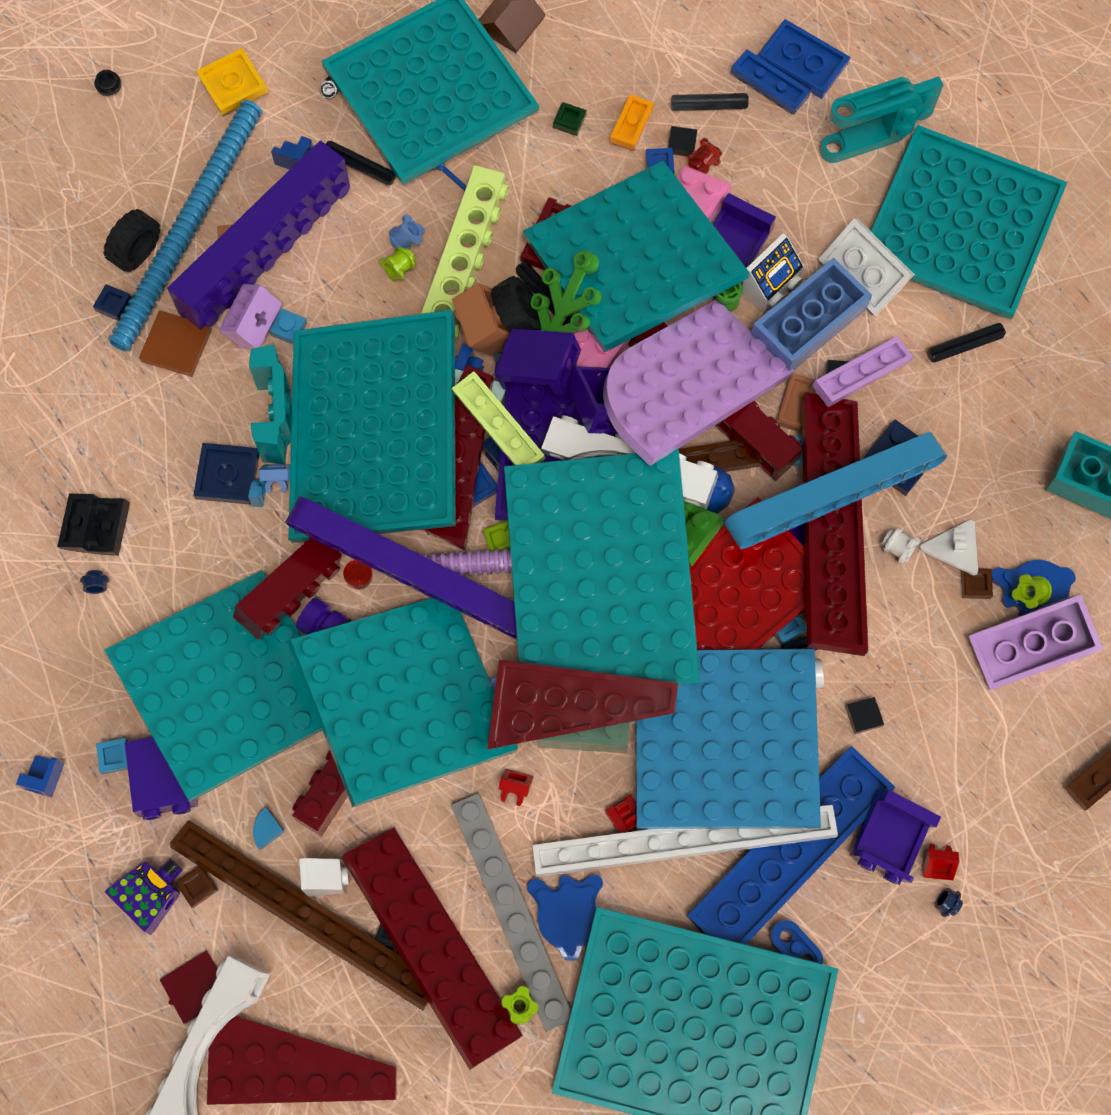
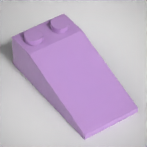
M1080 593L968 635L990 690L1103 650Z

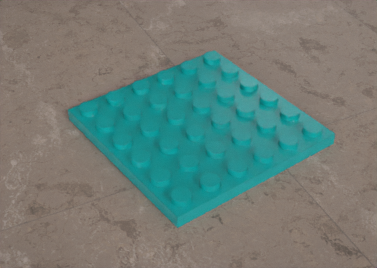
M435 0L321 61L324 70L402 185L539 111V104L465 0Z
M917 125L871 232L915 274L910 280L1012 320L1067 182Z
M664 160L523 230L525 240L546 269L553 268L560 272V284L563 294L575 270L573 262L575 255L583 250H588L597 255L599 259L597 270L593 274H585L574 300L581 297L587 287H593L601 292L602 298L597 305H590L576 313L589 317L590 325L587 329L604 353L749 278V271ZM594 292L590 295V300L593 298Z
M262 570L104 649L107 658L188 802L201 797L322 731L289 646L291 639L301 636L291 617L286 615L280 620V626L272 635L268 636L265 634L259 641L233 618L236 604L266 578Z
M433 598L291 639L289 642L352 808L515 753L518 750L517 744L487 750L495 692L493 687L488 685L490 680L461 612Z

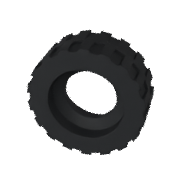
M140 209L130 210L110 230L103 248L105 258L124 272L135 270L154 250L161 231L159 228L160 224Z
M509 277L492 288L491 297L496 313L509 332H511L512 328L542 329L538 311L533 309L530 304L534 294L519 277Z

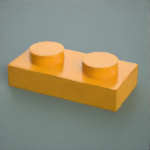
M630 94L610 136V142L635 151L654 109V102Z

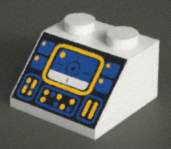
M784 233L746 268L749 271V278L742 283L741 295L765 314L771 307L773 308L784 299L785 296L783 295L789 290L794 291L801 284L804 265L789 238Z

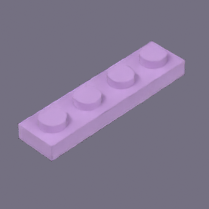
M898 336L816 379L812 386L827 407H830L903 367L914 357Z

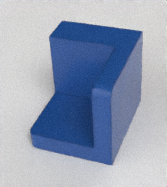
M301 136L298 144L284 141L281 149L273 147L271 153L274 164L290 170L313 148L312 140Z
M35 756L28 775L20 773L16 785L26 791L52 798L64 763L54 757L48 759Z

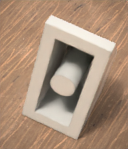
M299 859L301 890L308 897L345 894V885H350L349 870L347 867H343L340 859Z

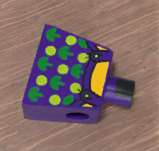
M171 858L158 870L148 862H143L110 886L105 893L145 933L152 935L180 895L170 883L183 870Z

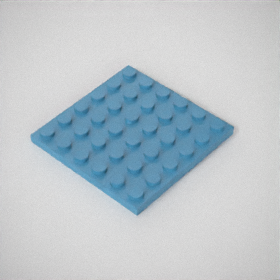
M815 649L697 650L700 684L678 686L674 714L637 720V829H820Z

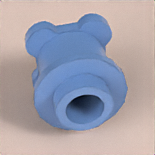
M406 214L402 217L403 223L389 231L390 242L394 248L410 249L412 243L419 245L422 242L421 235L425 232L423 226L417 224L410 215Z

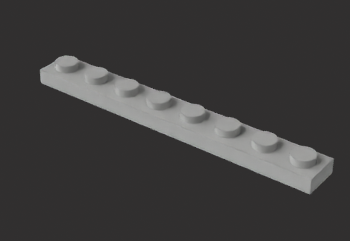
M479 793L452 804L453 812L524 982L529 989L532 1001L538 1004L537 1013L545 1032L568 1023L571 1010Z

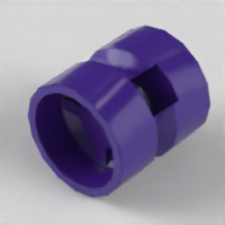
M315 597L301 612L296 622V628L307 635L351 622V619L341 612H331L329 604L319 597Z

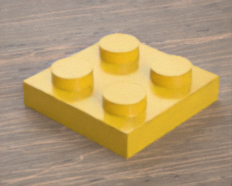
M243 48L196 70L199 80L222 116L240 107L242 100L252 101L268 93L266 84Z

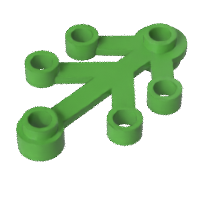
M583 250L575 255L573 260L575 270L564 295L560 284V272L553 268H547L543 272L542 281L549 285L555 314L551 321L548 310L550 301L547 296L537 293L531 298V307L538 311L541 331L575 333L587 330L590 325L589 317L576 312L590 305H597L602 298L601 292L593 287H587L581 297L575 300L574 298L585 274L590 275L597 270L599 259L596 254ZM594 292V296L590 300V295ZM542 299L541 305L538 306L539 301ZM574 314L570 323L562 326L565 318ZM582 318V323L578 326V322Z

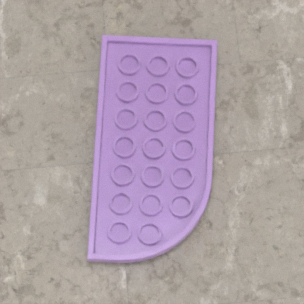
M717 300L710 302L625 350L616 358L606 376L603 398L608 417L621 438L649 466L788 380L794 372L793 369L789 371L786 368V364L779 357H774L766 349V345L760 339H755L751 335L752 331Z

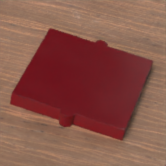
M208 951L203 952L160 979L170 998L168 1003L174 1005L184 1024L198 1017L203 1007V997L208 990L212 989L217 979V967Z

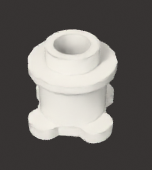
M898 528L896 531L890 530L882 544L885 545L884 552H891L899 557L898 562L903 564L909 561L921 539L918 537L911 539L902 533V529Z

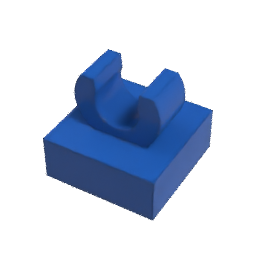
M462 344L455 362V369L464 371L466 366L469 365L483 371L484 360L474 357L473 348Z

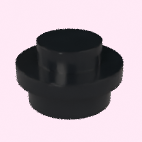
M102 70L96 75L94 85L97 92L101 95L111 96L120 90L121 79L118 74L111 70Z

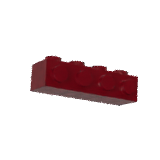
M310 538L236 604L233 618L258 641L265 634L268 636L272 635L280 626L282 618L286 615L291 617L300 608V602L306 596L309 599L313 597L320 589L322 581L326 578L331 580L339 572L340 567L338 565L342 554Z
M330 750L326 755L325 759L328 761L323 769L316 770L309 781L310 789L305 796L300 795L292 808L295 811L292 815L293 818L321 837L348 797Z

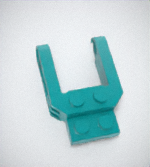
M902 76L834 100L830 110V120L834 125L845 129L828 135L822 140L820 146L821 157L829 163H837L902 140L913 131L917 119L919 121L925 120L933 114L943 88L940 77L912 84L908 78ZM846 107L852 114L848 117H842L837 113V109ZM830 143H835L840 146L841 151L832 153L826 146Z

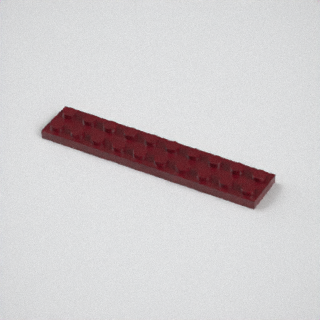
M805 392L801 397L803 484L860 461L858 401L842 399L827 407L819 394ZM862 499L804 523L807 648L865 656L869 651Z

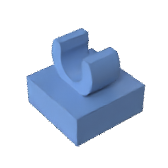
M290 464L263 465L259 469L260 481H267L265 484L267 493L272 492L273 482L280 483L282 493L287 491V480L290 479Z

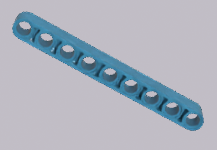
M928 432L742 509L731 515L725 521V526L739 548L745 549L940 465L947 458V454L933 434Z

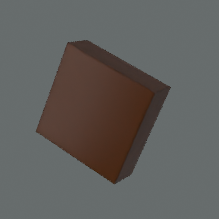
M978 568L977 575H971L961 570L962 598L991 599L993 597L992 569Z
M199 866L175 882L191 908H195L219 891L207 872Z

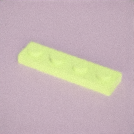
M474 371L452 388L457 398L513 465L541 463L546 459L542 451Z

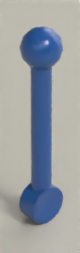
M445 163L435 167L439 171L442 170L464 191L466 190L467 186L445 167Z

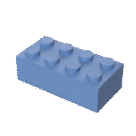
M832 258L753 324L751 335L755 339H760L774 357H779L786 364V368L789 371L795 370L867 309L872 294L835 258Z

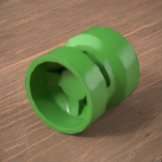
M741 283L713 296V301L717 300L730 312H733L737 309L742 294Z

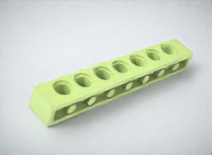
M474 165L422 313L452 310L454 313L455 307L452 298L476 284L477 278L474 276L477 269H482L485 254H482L484 247H489L492 240V224H497L500 217L501 208H499L501 200H506L509 185L505 183V173ZM481 198H489L490 200H488V201H481L480 199H481ZM476 220L481 221L480 224H472L471 222ZM467 243L474 245L469 248L463 247ZM457 267H465V268H466V269L463 270V271H456V270H454V269L457 268ZM449 290L458 291L454 295L446 294V292ZM456 317L455 341L457 340L460 331V325H458L459 321L456 319Z

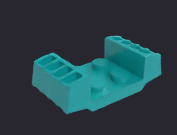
M271 344L251 349L249 369L257 390H268L269 395H272L273 403L268 405L269 419L272 422L251 423V432L262 462L285 464L287 446L291 443V388L284 367L280 364L275 345Z

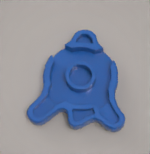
M1045 560L1026 562L1016 569L999 567L992 570V582L1003 590V606L1006 608L1017 607L1019 609L1018 616L1069 597L1070 587L1076 579L1074 572L1070 568L1060 567ZM1028 574L1031 578L1034 576L1046 578L1052 588L1050 599L1046 603L1032 609L1027 608L1024 602L1014 600L1012 591L1017 589L1021 575Z
M591 875L582 882H577L568 876H563L560 878L559 888L556 890H552L539 879H533L527 885L528 893L538 905V925L543 938L553 945L566 961L578 959L581 949L589 941L596 912L595 900L603 886V880L598 875Z

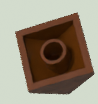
M494 0L478 20L494 41L517 53L545 18V13L535 0Z

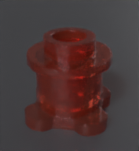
M703 138L700 140L701 147L695 152L688 154V165L692 169L707 174L710 166H718L721 163L720 156L722 152L718 147L712 145L707 138Z

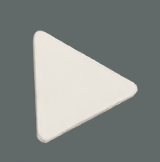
M968 520L920 545L921 552L971 575L978 574L976 532L973 520Z

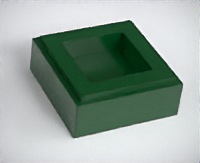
M562 102L554 119L553 128L578 136L586 118L587 110Z

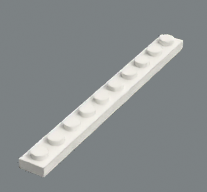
M833 805L820 806V829H648L533 845L536 876L542 877L835 838L838 836Z

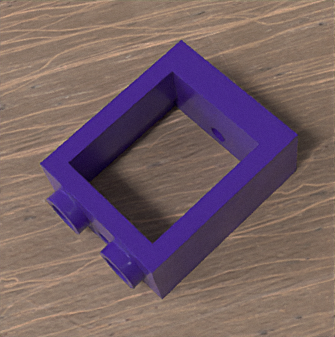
M575 366L567 390L588 433L618 434L608 417L605 405L597 404L593 395L603 394L605 379L610 368Z

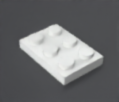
M854 218L818 259L825 265L832 258H835L872 294L867 308L874 315H878L915 275L858 218Z

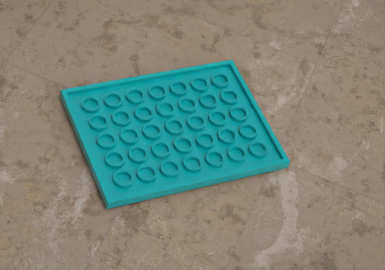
M452 310L294 331L289 514L300 496L377 534L456 526L455 394L452 390L455 386V314ZM289 527L288 540L292 543L306 542L310 539V537Z
M675 449L672 453L651 466L637 453L504 466L519 662L679 683L678 686L700 684L679 449Z
M597 907L552 1094L632 1115H807L839 969Z

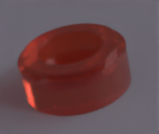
M357 560L350 561L343 571L345 582L353 589H364L370 585L373 579L371 567Z

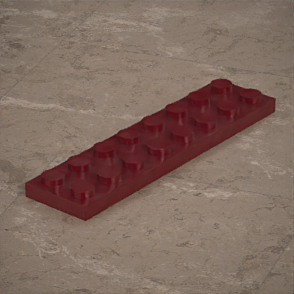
M392 828L345 853L341 859L469 1070L519 1040L523 1036L517 1025L511 1022L507 1009L502 1006L501 999L396 829Z

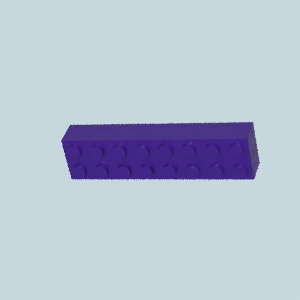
M321 140L167 287L178 314L188 319L200 330L205 326H213L219 316L227 308H231L243 284L254 285L257 278L263 272L269 271L283 253L290 251L294 242L301 235H305L310 231L314 222L320 217L325 216L338 199L346 196L350 183L345 159Z

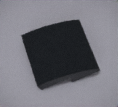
M69 493L57 547L75 552L119 556L130 502L122 498H99L94 494Z

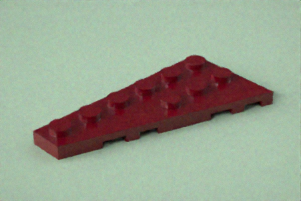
M467 365L458 383L474 371L492 392L494 381L492 375ZM455 395L456 526L422 530L466 551L485 430Z
M499 660L487 750L674 714L679 683Z
M238 1016L228 1021L209 1047L207 1105L397 1100L396 1067Z

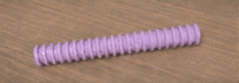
M504 548L503 551L495 549L494 552L486 549L483 553L481 550H477L476 553H473L471 550L467 554H464L463 551H459L458 554L450 552L449 555L442 552L439 556L436 553H432V556L423 554L424 557L462 576H465L466 573H469V576H474V573L483 575V572L491 575L495 571L496 574H501V571H505V574H508L512 570L511 551H508V548Z

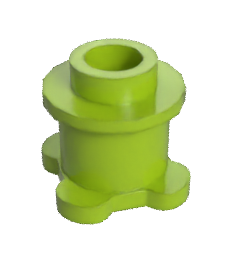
M397 247L394 250V254L381 258L379 264L384 268L389 279L396 282L398 279L402 280L405 278L404 273L407 270L415 268V256L408 248Z
M1024 574L1019 577L1020 583L1017 589L1012 591L1014 600H1020L1026 604L1027 608L1032 609L1046 603L1050 599L1052 588L1046 578L1041 576L1031 578L1030 575Z
M525 986L518 987L517 992L512 995H505L502 998L501 1004L507 1009L510 1020L514 1024L528 1022L538 1011V1004L532 1001L529 996V989ZM520 1003L525 1007V1010L517 1012L514 1009V1005Z

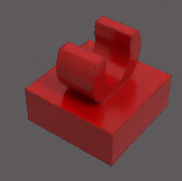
M505 769L498 787L499 790H503L501 801L505 802L508 794L514 793L518 797L516 805L521 806L524 798L529 794L534 776Z
M631 795L605 810V814L618 833L631 832L637 828V804Z
M930 844L923 865V878L954 881L960 862L959 852L952 851L950 845H946L945 851L935 850V844Z

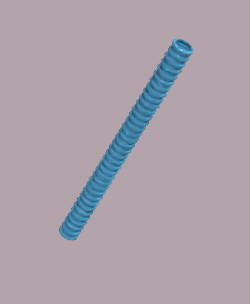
M249 100L241 101L240 107H238L236 114L233 116V120L230 121L229 127L226 128L225 133L221 137L222 140H219L218 147L214 149V153L210 156V160L206 164L207 167H204L203 174H200L199 180L196 181L195 187L192 188L191 194L188 195V201H185L183 204L184 208H181L179 211L180 215H177L176 222H173L172 229H169L168 236H165L164 243H161L160 250H157V256L153 257V263L148 266L149 270L144 273L145 278L141 279V285L137 286V292L133 293V299L129 300V306L125 307V313H122L120 316L121 320L117 321V328H113V335H109V342L117 349L122 351L131 350L130 344H134L136 341L135 337H138L139 330H142L143 323L148 319L146 315L151 314L150 308L155 307L154 301H158L160 298L158 294H162L164 291L162 287H166V280H170V273H174V266L179 264L178 259L183 257L182 252L186 251V246L190 244V239L194 237V232L198 230V225L202 223V218L205 217L206 211L210 208L209 204L213 203V198L217 196V191L221 189V184L224 183L225 177L228 176L229 170L233 167L232 164L236 162V157L240 155V150L246 144L247 137H250L251 131L259 121V117H261L263 112L256 103Z

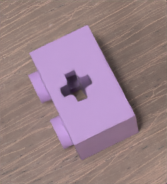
M243 284L219 331L241 349L258 348L265 341V336L272 322L276 319L277 312L282 303L261 285Z

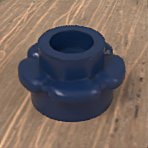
M99 570L86 572V575L80 578L83 591L89 594L105 592L109 577L103 575V572Z
M950 888L944 889L935 902V908L941 912L943 917L956 915L963 905L960 891H953Z

